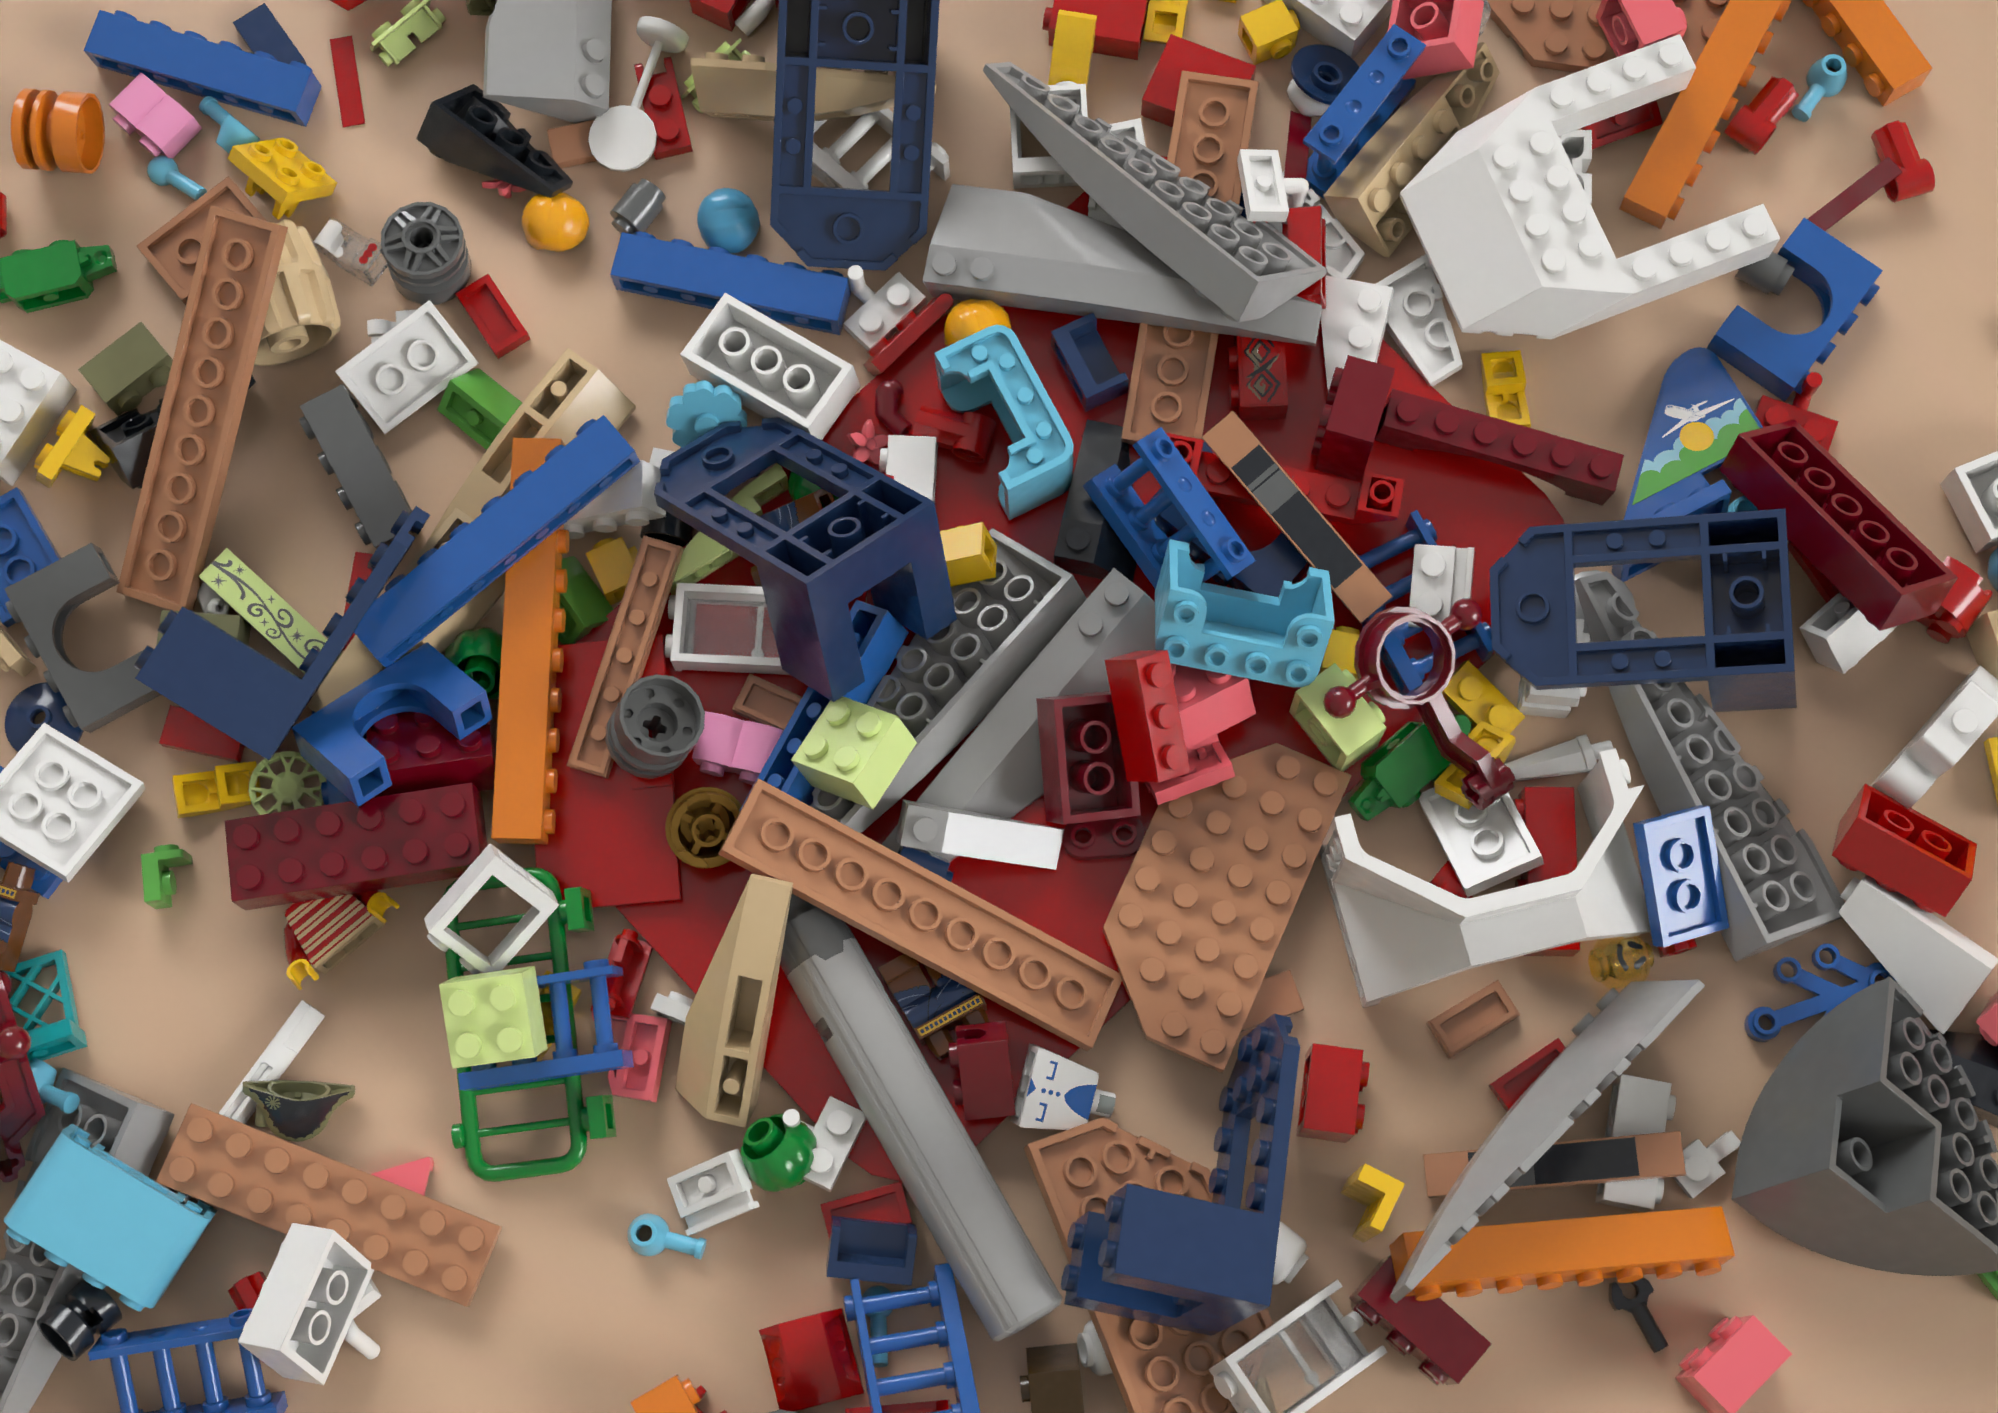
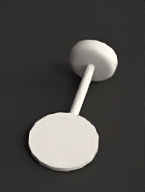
M652 16L639 18L636 29L637 35L646 44L652 46V50L631 106L619 105L609 108L602 116H597L590 127L588 142L591 153L600 165L612 171L626 172L639 168L650 159L656 148L657 133L654 123L644 111L640 110L661 51L679 53L685 50L689 41V36L684 30L661 18Z

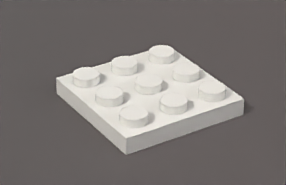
M43 723L0 773V842L69 883L146 790L144 783L46 723Z

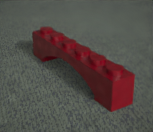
M1392 389L1385 402L1375 436V441L1413 451V449L1448 452L1510 467L1562 489L1567 496L1602 506L1616 491L1624 455L1396 389Z

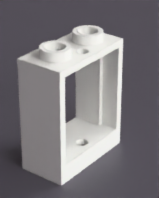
M1062 81L1056 85H1048L1050 87L1048 95H1057L1072 100L1080 105L1077 113L1088 117L1086 84ZM1010 107L1013 189L1079 186L1052 156L1022 158L1020 118Z
M490 843L424 917L429 932L427 938L440 950L447 952L450 948L461 956L459 959L460 963L472 974L501 971L554 912L559 903L552 890ZM493 875L529 902L532 907L487 957L447 926Z

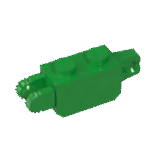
M58 240L52 242L47 247L35 250H17L10 256L0 258V302L13 301L19 309L30 313L88 299L94 291V280L117 272L114 252L109 245L80 247L75 240Z
M1453 714L1461 731L1468 736V733L1471 732L1470 728H1472L1470 725L1472 722L1469 721L1470 718L1462 714ZM1408 721L1361 763L1360 775L1365 781L1348 800V803L1362 820L1369 821L1389 807L1405 808L1412 805L1420 798L1422 794L1420 790L1430 781H1436L1450 766L1451 762L1441 756L1425 723Z

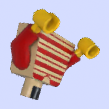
M380 890L292 904L284 912L285 918L288 921L284 928L285 951L289 964L286 971L287 977L298 990H301V981L306 976L310 975L314 981L319 979V975L314 968L326 975L386 924L387 920L383 915L387 908L393 906L398 909L400 905Z

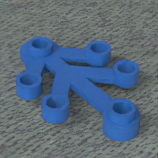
M1822 944L1812 953L1811 959L1814 966L1822 971L1832 969L1856 983L1840 987L1801 969V965L1796 959L1792 957L1782 958L1774 965L1773 975L1775 979L1782 984L1792 983L1818 996L1775 1011L1769 1007L1756 1008L1745 1018V1031L1754 1041H1770L1779 1034L1782 1026L1825 1012V1016L1853 994L1874 984L1876 976L1891 977L1894 981L1895 979L1880 962L1864 967L1840 956L1839 950L1834 945ZM1820 951H1828L1831 954V964H1825L1820 960ZM1782 964H1789L1793 968V977H1785L1781 973ZM1760 1016H1766L1771 1020L1772 1026L1770 1030H1764L1759 1026L1758 1019Z

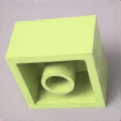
M1334 663L1317 675L1311 684L1301 687L1295 692L1289 712L1332 767L1344 772L1378 747L1387 727L1384 725L1386 719L1380 708L1372 701L1367 703L1363 697L1357 700L1354 712L1348 717L1336 719L1325 711L1323 701L1329 689L1336 686L1348 687L1356 681L1351 672L1347 669L1341 671L1337 664Z
M842 696L835 702L830 700L791 761L811 786L874 810L917 742L897 715Z
M535 966L458 976L439 984L452 1069L534 1058L548 1049Z

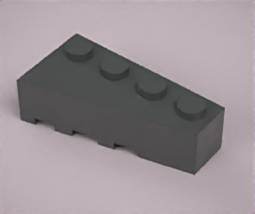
M341 384L300 405L304 417L300 418L299 422L309 440L317 438L323 452L317 455L327 474L335 473L342 486L336 489L337 494L346 510L354 508L360 522L356 523L355 527L364 544L372 543L376 549L381 542L389 546L395 537L390 532L394 523L403 510L411 514L412 509L398 482L394 481L391 476L392 471L378 445L376 446L373 442L374 435L360 411H357L356 408L359 406L353 394Z

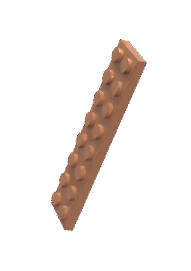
M193 1103L190 1104L156 1179V1182L286 1235L292 1223L332 1229L371 1262V1269L466 1307H469L502 1230V1226Z

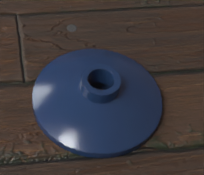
M1321 44L1308 45L1301 48L1291 62V74L1297 86L1312 99L1328 105L1332 104L1360 68L1343 51Z
M47 682L32 685L21 691L11 702L5 716V733L9 743L17 752L23 748L43 723H46L77 743L84 730H81L79 726L74 728L69 723L62 707L67 705L60 691L55 693ZM40 712H45V720L40 724H35L36 716Z

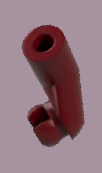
M894 379L883 381L876 389L875 415L894 435L905 436L911 430L912 424L897 410L898 400L901 398V394L904 393L903 386Z

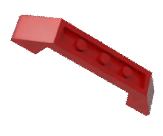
M1166 433L1211 497L1259 506L1214 453L1202 451L1204 440ZM1282 467L1326 520L1355 525L1393 521L1398 518L1405 479L1364 472L1362 481L1359 482Z

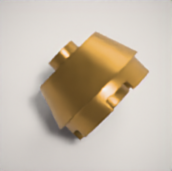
M701 787L688 791L672 805L666 819L665 831L670 848L683 862L698 868H714L729 862L730 860L718 853L739 815L742 805L733 795L722 789Z

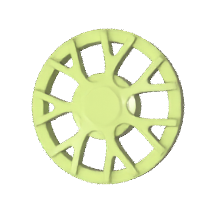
M278 752L270 760L263 759L254 769L249 781V796L254 809L259 815L271 814L275 810L281 812L282 805H294V810L303 809L305 807L299 801L303 798L304 794L317 801L313 807L322 806L324 802L321 793V783L326 782V778L310 765L299 752ZM285 759H291L289 763L285 761ZM281 760L285 772L276 776L269 765ZM295 760L307 764L300 775L290 772ZM310 767L314 770L312 772H308ZM265 768L268 770L267 773H264V772H262V771H263ZM317 775L320 786L305 788L303 780ZM259 776L273 780L270 789L256 787ZM320 791L319 797H317L313 793ZM256 792L263 793L258 798L256 797ZM273 795L277 803L268 811H265L259 802L267 796Z

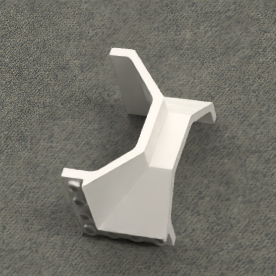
M1616 748L1599 752L1598 763L1577 787L1593 842L1576 869L1567 875L1474 898L1459 897L1364 852L1359 844L1351 813L1333 818L1322 842L1319 854L1362 1008L1377 1005L1386 997L1478 966L1580 941L1615 938L1617 945L1633 941L1640 934L1651 932L1643 884L1623 822L1644 785L1628 789L1627 784L1631 782L1629 767L1625 759L1619 760Z

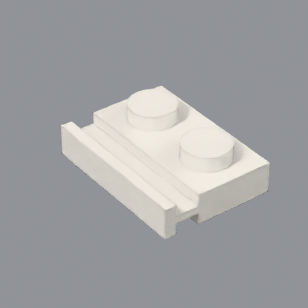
M1415 544L1409 607H1415L1441 622L1449 616L1451 606L1456 601L1463 598L1471 599L1475 549L1471 547L1456 548L1455 546ZM1408 622L1409 627H1419L1412 622Z
M739 1149L728 1151L667 1178L680 1218L685 1217L689 1228L685 1230L687 1236L760 1207L758 1201H753L750 1193L753 1187Z

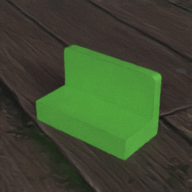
M477 368L449 381L437 410L487 450L522 402L485 372Z
M571 556L562 559V569H566L568 575L567 592L560 593V608H564L566 614L564 633H558V639L562 645L575 644L589 634L593 628L608 621L609 619L606 616L613 610L578 559Z

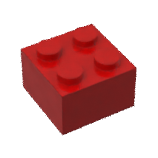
M1312 1043L1305 1054L1297 1137L1347 1143L1355 1134H1358L1359 1130H1362L1365 1104H1359L1358 1098L1359 1092L1363 1091V1087H1367L1370 1063L1363 1061L1364 1050Z

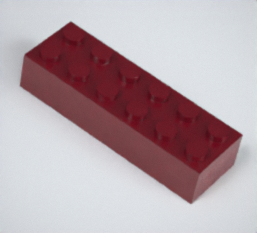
M1795 419L1738 434L1720 471L1732 482L1734 488L1742 492L1758 510L1786 508L1787 541L1792 543L1811 562L1812 566L1819 570L1838 589L1839 593L1846 597L1865 616L1870 624L1874 625L1879 631L1937 612L1958 577Z
M472 782L374 797L359 807L352 801L225 820L231 900L245 911L459 878L487 847L482 793Z

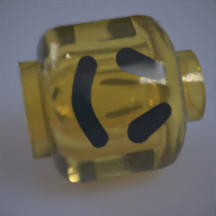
M1640 936L1598 939L1588 955L1591 975L1597 982H1601L1608 989L1624 988L1630 982L1645 981L1649 976L1650 967L1654 964L1653 950L1648 943L1643 942Z

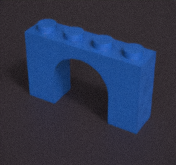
M1805 217L1783 244L1778 255L1788 260L1787 264L1795 268L1792 275L1809 286L1818 297L1822 308L1821 325L1808 333L1786 334L1771 328L1737 305L1715 333L1707 347L1718 357L1784 402L1793 390L1798 394L1802 393V383L1808 374L1811 373L1808 370L1815 361L1823 365L1836 347L1835 344L1830 342L1837 332L1843 336L1848 332L1859 317L1853 313L1854 309L1859 303L1867 306L1880 289V286L1874 282L1883 271Z
M426 642L292 727L300 755L359 807L392 785L385 757L363 738L364 734L374 723L386 716L400 712H419L434 718L457 739L462 740L491 721L493 717L486 690Z

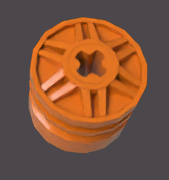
M24 88L20 91L14 102L11 116L12 149L17 163L22 169L38 170L40 168L41 170L53 171L59 167L62 172L93 174L99 167L105 144L104 116L100 101L95 94L64 91L58 96L52 90L40 91Z

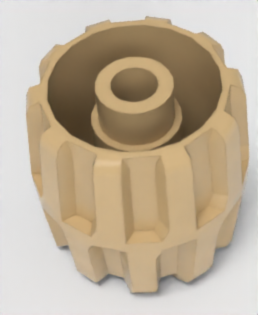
M282 220L278 223L288 227L254 366L279 365L304 358L327 346L334 340L335 334L340 332L341 320L325 266L308 231L303 226L296 227L291 220Z

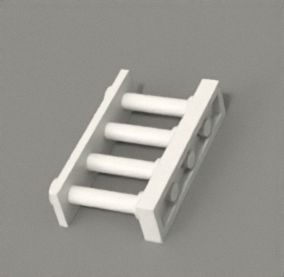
M884 109L862 115L829 148L824 147L821 149L813 142L812 175L826 187L868 189L867 183L891 160L892 137L857 172L851 171L849 173L840 165L839 159L876 123L892 136L893 112L890 109ZM827 120L814 121V133ZM932 142L930 172H935L946 181L950 177L949 156L939 144Z

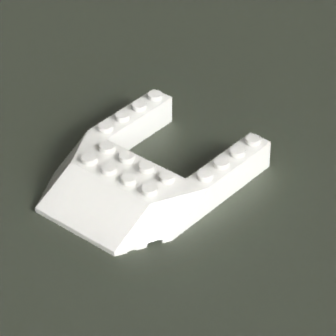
M1680 34L1533 88L1456 132L1400 192V199L1461 332L1481 334L1489 331L1501 336H1513L1514 333L1536 335L1538 339H1554L1770 256L1780 240V236L1764 204L1616 259L1558 137L1685 90L1696 66Z

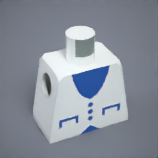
M1029 1044L1015 1100L1016 1115L1011 1116L1010 1121L1024 1128L1069 1130L1088 1123L1090 1113L1110 1118L1115 1107L1116 1095L1115 1093L1096 1089L1099 1073L1040 1046Z

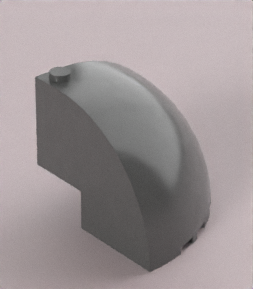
M1891 977L1885 978L1853 994L1823 1016L1798 1040L1774 1070L1761 1091L1745 1126L1737 1157L1732 1200L1761 1223L1788 1240L1813 1252L1856 1266L1886 1272L1923 1276H1957L1998 1271V1165L1990 1155L1998 1152L1990 1126L1987 1119L1979 1122L1969 1099L1975 1096L1976 1093L1961 1064L1955 1067L1952 1066L1951 1054L1945 1046L1947 1042L1941 1032L1932 1034L1920 1019L1924 1010Z

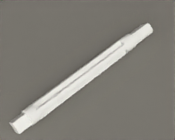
M301 1000L225 1103L219 1114L246 1124L256 1110V1102L243 1093V1082L278 1080L319 1026L325 1015ZM164 1186L165 1188L169 1189L170 1191L176 1194L179 1192L177 1190ZM185 1194L186 1197L182 1203L186 1204L192 1196Z

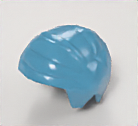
M732 188L716 189L706 196L699 205L697 224L701 237L708 247H720L728 250L730 253H739L747 248L755 239L760 228L759 214L751 198L742 191Z

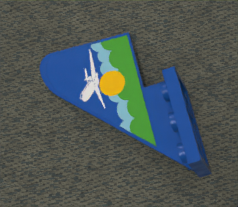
M1702 347L1692 348L1676 358L1667 369L1661 384L1624 520L1727 513L1732 493L1731 489L1723 479L1710 485L1703 475L1722 466L1738 434L1763 428V426L1713 351ZM1662 562L1613 565L1612 573L1615 577L1625 582Z

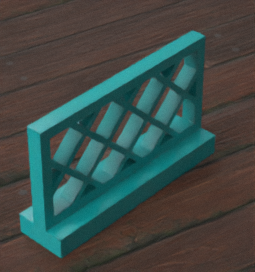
M63 950L17 963L15 972L4 971L10 978L21 982L9 1001L13 1012L28 1019L23 1026V1029L31 1037V1047L27 1052L28 1061H31L33 1058L44 1061L88 1047L85 1031L79 1027L67 956ZM56 964L58 975L48 990L34 983L43 968ZM30 987L44 994L31 1015L17 1008ZM59 990H61V996H62V997H60V996L57 995V993L59 992ZM54 999L63 1004L66 1019L47 1024L40 1019Z

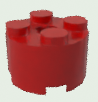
M1947 556L1942 563L1958 579L1935 614L1916 620L1928 628L1926 632L1931 638L1944 644H1948L1951 638L1959 639L1966 636L1993 594L1992 590L1984 591L1979 586L1983 580L1979 574L1950 556Z

